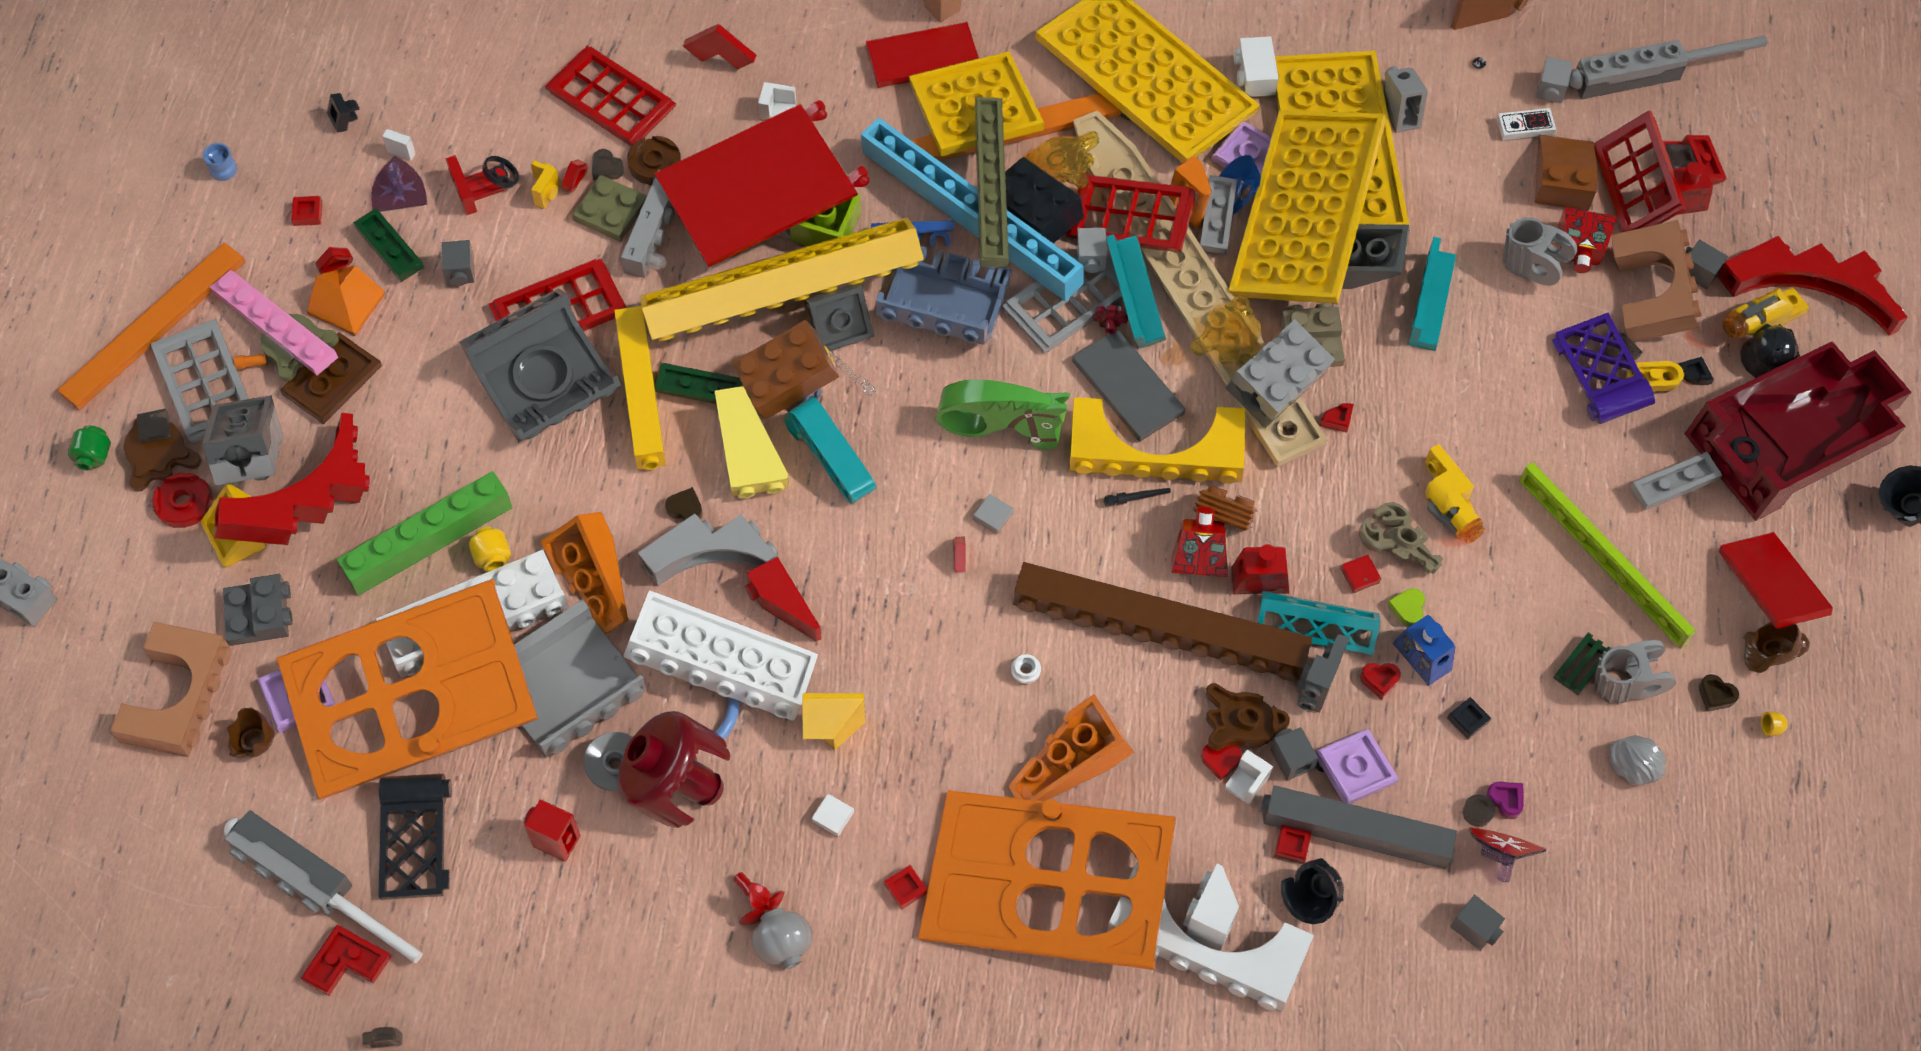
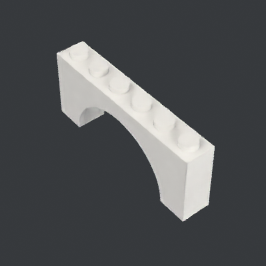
M1138 860L1129 879L1133 878L1138 871ZM1120 897L1109 921L1107 931L1114 929L1129 917L1132 911V902L1128 898ZM1164 898L1155 958L1160 956L1169 960L1170 965L1178 970H1191L1199 974V978L1207 983L1224 985L1228 987L1229 992L1238 997L1245 998L1248 996L1255 999L1264 1009L1269 1011L1277 1009L1282 1012L1314 935L1284 922L1278 934L1261 947L1245 952L1219 951L1206 947L1186 935L1172 919Z

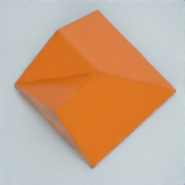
M356 265L316 275L307 313L356 336L386 293Z

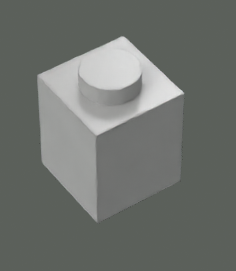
M1547 56L1541 71L1536 97L1562 103L1568 88L1573 62Z
M1078 228L1076 242L1077 261L1083 265V271L1089 273L1105 271L1107 262L1106 228Z

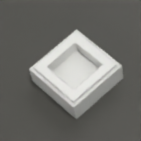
M386 129L382 137L387 152L411 161L416 154L411 137Z
M827 794L813 815L812 822L839 837L854 814V808Z

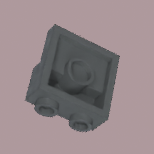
M280 574L250 578V584L223 588L225 636L229 646L289 637L288 625L293 624L290 607L287 608V599L291 598L289 582L284 581Z
M1338 634L1334 644L1331 642L1327 643L1323 656L1316 654L1313 664L1306 663L1296 692L1301 693L1297 703L1300 708L1306 711L1321 712L1349 641L1348 637Z

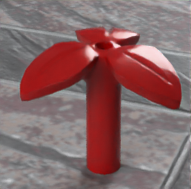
M743 872L736 874L734 877V882L749 898V902L754 908L753 911L740 919V925H751L761 921L760 917L765 914V911L777 909L784 898L785 892L782 890L776 892L770 898L771 893L767 888L751 882Z

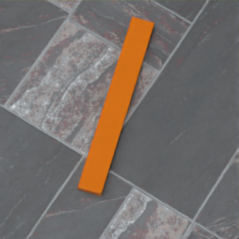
M1100 93L1037 108L1044 122V130L1004 140V145L1074 128L1073 121L1094 111L1100 112L1106 119L1121 116V111ZM932 135L911 140L939 161L976 152V148L941 156Z
M223 242L57 390L58 393L78 410H81L151 347V343L158 341L212 292L210 286L230 270L235 272L246 262L244 257Z

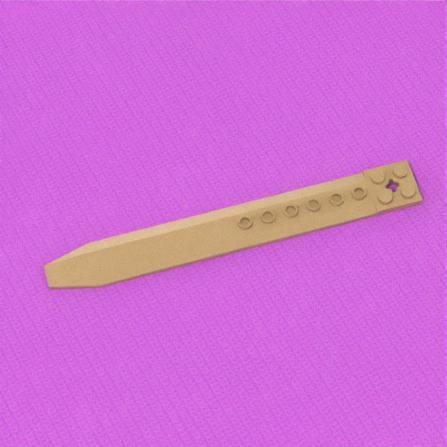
M1094 111L1073 121L1083 158L1091 175L1159 183L1136 146L1100 112ZM1099 187L1108 201L1111 189ZM1116 190L1112 208L1129 210L1133 191ZM1139 192L1135 211L1151 213L1156 194ZM1162 195L1158 214L1174 216L1176 207L1169 196ZM1116 214L1123 226H1125L1127 215ZM1133 216L1129 235L1145 237L1150 218ZM1156 219L1151 238L1168 240L1173 221ZM1188 227L1182 252L1141 248V251L1148 265L1227 386L1235 373L1256 356L1266 344L1233 294L1228 291V286ZM1300 397L1266 429L1245 409V416L1249 420V425L1276 467L1327 444V437ZM1236 400V402L1238 403V405L1240 406V408H1244V407ZM1282 427H1286L1288 430L1294 429V432L1291 436L1284 435Z

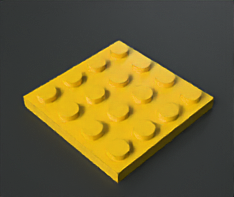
M1010 51L909 76L910 86L941 156L976 148L975 97L1002 98L1004 140L1044 130L1043 119Z

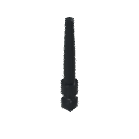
M1162 488L1127 494L1122 492L1116 493V496L1110 494L1104 497L1103 502L1107 507L1113 506L1114 503L1118 505L1126 504L1127 501L1171 493V489Z

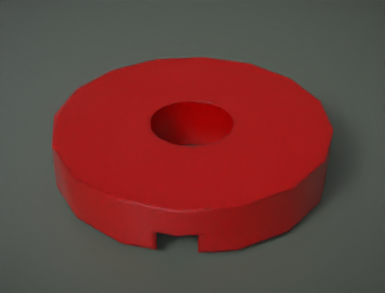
M184 472L170 475L164 479V483L155 489L152 498L153 509L158 518L164 524L173 528H186L200 522L213 502L212 492L206 481L194 473ZM182 495L190 496L185 504H175L178 497Z

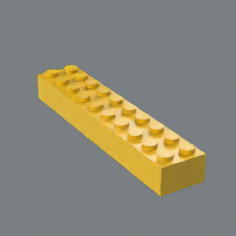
M906 217L640 295L652 340L658 338L659 341H665L675 336L674 333L684 330L686 333L696 332L702 329L701 325L711 322L713 325L723 324L729 321V317L739 314L740 317L750 316L756 313V309L766 306L767 309L777 308L783 305V301L793 298L794 301H801L809 298L810 293L820 290L821 293H828L836 290L837 285L847 282L848 285L859 284L864 281V277L875 275V277L886 276L891 273L892 269L898 267L910 269L917 266L918 262L924 260L916 228L909 218Z

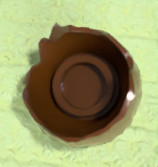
M251 707L241 709L237 713L236 721L227 727L229 733V755L236 758H254L268 751L275 737L270 719Z

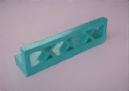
M1114 234L1106 236L1136 343L1140 348L1167 340L1137 236L1117 241Z
M1434 236L1427 254L1408 342L1410 346L1436 351L1456 259V254L1439 251L1442 238Z
M1262 591L1257 623H1264L1266 611L1279 613L1284 622L1276 628L1283 629L1288 626L1291 632L1299 633L1291 623L1299 618L1308 619L1314 628L1306 633L1299 634L1313 637L1311 643L1327 646L1328 642L1334 644L1336 638H1326L1321 629L1330 623L1336 624L1343 632L1341 635L1349 638L1345 650L1370 655L1374 654L1381 622L1380 613ZM1285 615H1290L1293 617L1288 619ZM1314 620L1321 621L1322 623L1317 625ZM1344 626L1352 627V628L1349 629V630H1346ZM1359 629L1371 631L1369 645L1356 644L1350 635Z

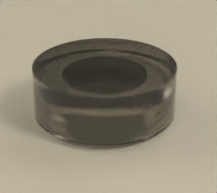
M1476 794L1466 800L1462 814L1470 825L1483 827L1488 825L1494 817L1495 806L1488 797Z

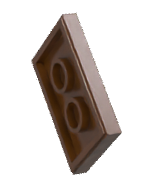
M340 332L337 333L339 337L338 343L331 347L338 356L333 363L318 375L303 366L296 373L295 378L288 381L280 389L283 396L322 424H325L382 367L380 360Z

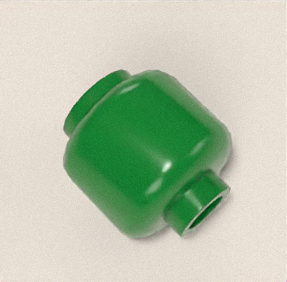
M86 425L73 433L68 448V456L75 462L74 465L77 468L92 470V468L105 464L111 447V440L103 429Z

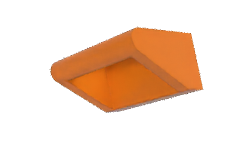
M1193 156L1175 169L1171 185L1190 187V189L1199 194L1197 204L1194 201L1189 224L1192 227L1199 228L1201 227L1212 190L1202 162ZM1169 196L1174 206L1177 207L1179 197Z

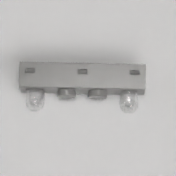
M656 177L621 256L624 273L645 278L649 268L662 270L666 267L667 260L665 256L655 252L658 246L661 247L663 245L666 226L672 223L675 213L674 207Z

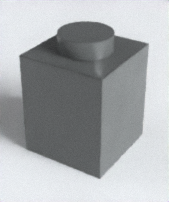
M1699 239L1693 248L1690 246L1686 248V253L1691 252L1694 269H1690L1689 273L1690 277L1695 276L1698 285L1708 289L1719 274L1728 256Z
M470 240L442 242V271L447 285L462 286L467 283H475L474 253Z
M1302 727L1293 731L1288 728L1275 736L1270 750L1287 781L1315 769L1318 757Z
M1474 894L1456 916L1450 927L1481 951L1487 943L1493 946L1504 931L1499 927L1505 918Z

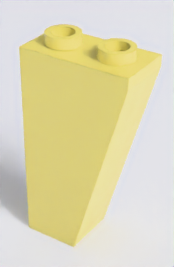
M744 387L716 390L715 397L732 497L750 498L755 493L765 491L769 494H776L782 492L784 488H789L788 473Z

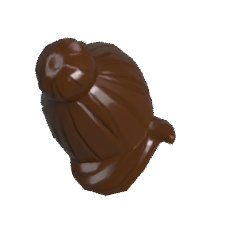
M1769 621L1756 632L1749 631L1743 636V639H1745V665L1749 670L1756 673L1765 672L1771 666L1790 662L1795 657L1804 655L1810 647L1809 639L1804 633L1800 632L1796 624L1776 629L1771 621Z

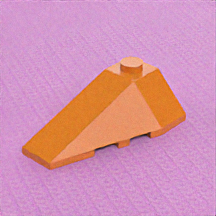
M602 512L577 515L541 541L553 570L558 575L562 574L570 584L568 586L573 594H578L590 608L592 618L605 634L612 632L628 621L614 539Z
M1095 694L1065 715L1063 718L1064 722L1053 735L1050 734L1044 741L1046 744L1036 757L1031 758L1009 784L1008 787L1015 798L1038 801L1049 800L1110 770L1135 753Z

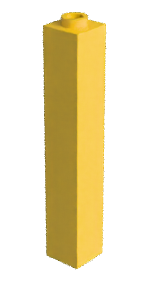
M642 306L615 310V318L637 469L654 470L659 466H665L666 460L645 316Z

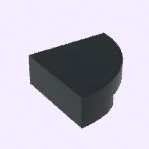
M1702 356L1677 363L1683 369V379L1695 385L1712 384L1714 378Z

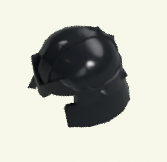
M1765 324L1743 344L1740 351L1743 366L1755 378L1800 356L1793 330L1787 329L1781 324L1774 326Z
M1909 465L1899 467L1887 474L1883 479L1878 494L1880 503L1886 511L1890 512L1902 524L1912 527L1916 524H1921V466Z
M1323 858L1310 860L1302 864L1295 874V882L1292 877L1281 881V896L1284 905L1295 918L1304 923L1312 925L1324 923L1332 917L1335 909L1344 900L1343 880L1339 872Z

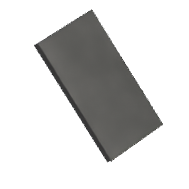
M1118 329L1114 334L1105 336L1073 356L1072 362L1139 442L1185 414L1186 408Z

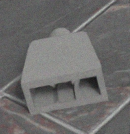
M1393 66L1388 68L1384 74L1386 77L1384 96L1387 111L1395 132L1421 128L1427 97L1425 85L1411 67L1399 69V67Z

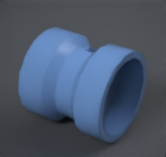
M214 143L204 150V161L214 179L225 181L231 179L236 174L237 166L227 145Z

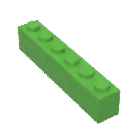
M491 471L337 558V561L352 588L359 596L511 510L512 505L508 492L495 473Z

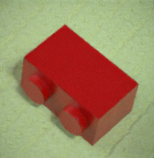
M540 799L537 805L531 807L525 816L524 827L533 847L566 862L581 837L573 814Z

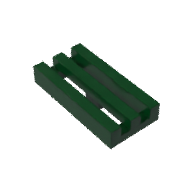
M1589 632L1553 677L1576 695L1581 693L1595 675L1599 659L1603 657L1604 651L1608 652L1610 650V647L1605 648L1602 645L1603 642L1599 639L1597 641L1592 639L1593 635ZM1586 645L1590 646L1589 652L1566 679L1563 676ZM1596 652L1600 653L1599 659L1578 686H1576L1573 681Z

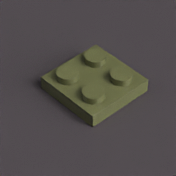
M600 175L573 213V220L621 242L638 218L647 195Z

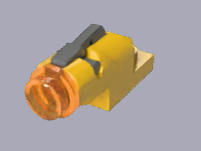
M1793 287L1783 292L1780 288H1777L1733 309L1723 319L1722 325L1729 337L1742 338L1756 333L1765 324L1771 326L1784 325L1806 314L1810 307Z
M1437 444L1430 448L1425 460L1427 470L1432 476L1436 477L1428 483L1425 491L1426 499L1429 501L1427 510L1453 535L1470 544L1481 537L1486 530L1483 527L1484 522L1476 514L1469 501L1475 486L1441 445Z

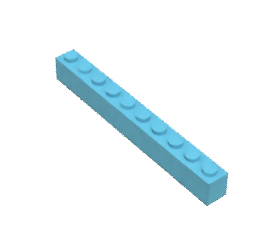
M881 118L874 121L860 134L863 154L979 238L976 187ZM1007 210L1009 261L1066 301L1084 284L1083 265Z

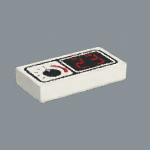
M1550 108L1498 113L1496 119L1502 141L1539 137L1540 135L1551 136L1555 135L1556 132Z

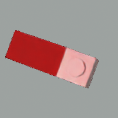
M778 557L746 572L748 584L745 585V589L752 601L757 599L762 609L817 642L822 639L819 623Z

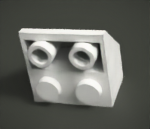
M1216 863L1212 873L1209 871L1205 872L1199 886L1200 889L1196 898H1193L1183 925L1188 927L1186 935L1206 947L1221 951L1232 928L1239 905L1223 866Z

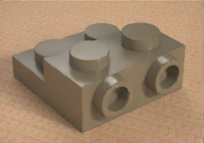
M1320 303L1315 308L1304 309L1302 305L1295 304L1289 306L1287 310H1283L1280 321L1282 330L1295 319L1335 358L1330 367L1344 365L1345 359L1341 341L1342 325L1339 307H1331L1329 303Z

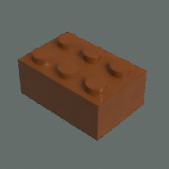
M807 320L800 322L732 362L754 408L766 420L840 377L816 330Z

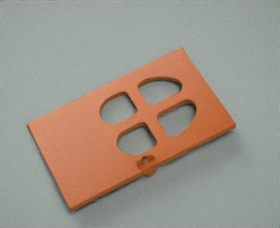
M494 579L276 658L315 790L320 800L538 720ZM398 638H407L416 642L424 654V662L420 671L407 679L393 684H386L377 658V649L382 644ZM348 656H359L367 679L368 691L363 695L329 707L324 706L320 700V689L329 672ZM421 691L434 694L440 706L435 726L428 733L412 739H404L400 733L393 704L398 699ZM368 710H376L385 738V745L381 750L373 753H356L343 749L334 743L331 737V729L336 722Z
M947 790L918 939L1154 970L1176 816L1064 804L1054 799L1038 801ZM1056 817H1057V819H1058V820H1056V821H1048V820H1047V819H1051V820H1052V819H1054V818H1056ZM1046 829L1068 830L1075 835L1071 862L1066 871L1038 869L1028 862L1026 858L1027 847L1038 833ZM1100 834L1107 835L1127 846L1138 860L1139 867L1136 875L1131 879L1089 875L1086 872L1090 844L1094 836ZM1030 887L1061 889L1065 892L1059 927L1052 931L1031 929L1023 924L1017 913V901L1026 889ZM1095 893L1128 898L1132 902V911L1129 917L1114 929L1092 936H1084L1076 931L1081 899L1084 894Z

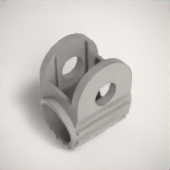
M1524 217L1520 220L1516 219V222L1510 223V228H1507L1503 262L1506 263L1505 268H1508L1511 273L1526 277L1528 280L1541 285L1551 286L1558 283L1562 277V268L1559 263L1571 261L1577 253V245L1566 232L1551 225H1544L1538 219ZM1552 241L1559 243L1562 248H1555L1550 243Z
M1646 640L1632 643L1626 647L1620 645L1615 648L1610 647L1608 652L1604 651L1603 657L1599 659L1594 686H1597L1596 693L1601 694V699L1605 698L1609 703L1613 702L1619 705V703H1627L1630 699L1650 698L1672 689L1676 685L1674 675L1670 674L1669 671L1653 674L1650 662L1658 661V658L1664 654L1665 647L1663 642L1659 640ZM1607 671H1621L1630 679L1623 681L1615 680L1607 674Z

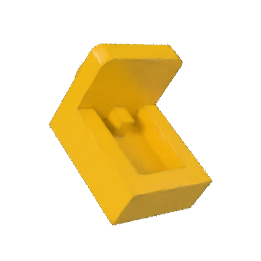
M533 160L531 169L533 177L537 181L532 187L531 192L535 206L545 209L549 201L555 199L560 181L557 169L552 165Z

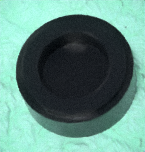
M1738 437L1731 444V448L1745 463L1756 460L1760 454L1758 444L1750 437ZM1742 442L1752 444L1754 453L1749 456L1741 454L1738 450V444Z

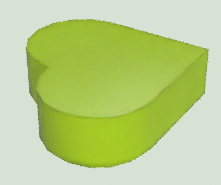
M1410 588L1389 600L1388 606L1401 623L1410 627L1423 617L1422 608L1425 603V595L1419 589Z

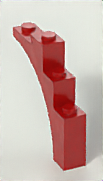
M1776 236L1725 261L1717 275V278L1733 297L1751 290L1768 287H1798L1816 290L1837 297L1865 313L1889 336L1897 333L1908 318L1903 308L1889 295L1884 285L1878 282L1877 278L1882 270L1865 250L1838 263L1834 255L1822 243L1795 256L1791 248L1779 236Z
M341 413L336 427L332 450L322 464L306 478L288 488L266 495L246 498L219 497L215 511L214 538L288 545L291 534L296 535L298 521L324 524L327 514L333 512L334 500L360 503L363 492H368L370 476L365 475V463L357 462L358 450L353 449V443H356L358 436V426L353 425V414Z

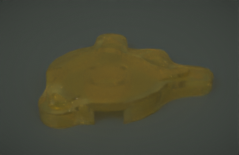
M1095 131L1087 132L1078 137H1053L1040 144L1034 151L1027 154L1025 158L1059 182H1068L1077 188H1083L1088 184V177L1085 172L1095 161L1093 155L1087 152L1097 146L1100 139Z
M1236 296L1231 302L1226 303L1223 308L1216 311L1213 309L1208 315L1203 334L1191 342L1190 351L1194 355L1199 356L1212 350H1217L1219 352L1218 359L1221 363L1239 361L1242 365L1256 356V345L1260 337L1261 324L1253 316L1250 301L1244 296Z

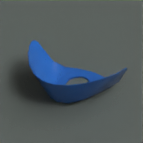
M1251 155L1237 157L1219 175V177L1237 179L1232 215L1236 214L1250 200L1260 186L1261 174ZM1251 185L1248 196L1241 200L1243 191L1247 186Z

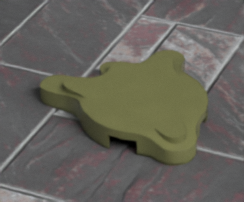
M289 314L328 346L334 347L338 343L339 337L335 331L316 327L304 315ZM262 333V350L272 362L278 365V374L281 380L291 381L295 378L297 370L304 365Z

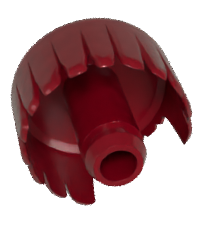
M669 711L656 715L638 730L626 746L618 773V787L623 800L631 807L665 826L680 828L682 825L687 826L691 824L694 819L670 802L669 799L673 798L672 792H677L701 806L715 804L722 796L724 782L718 773H714L712 769L696 761L697 756L695 754H698L700 749L729 761L730 752L726 748L727 743L719 734L683 713Z

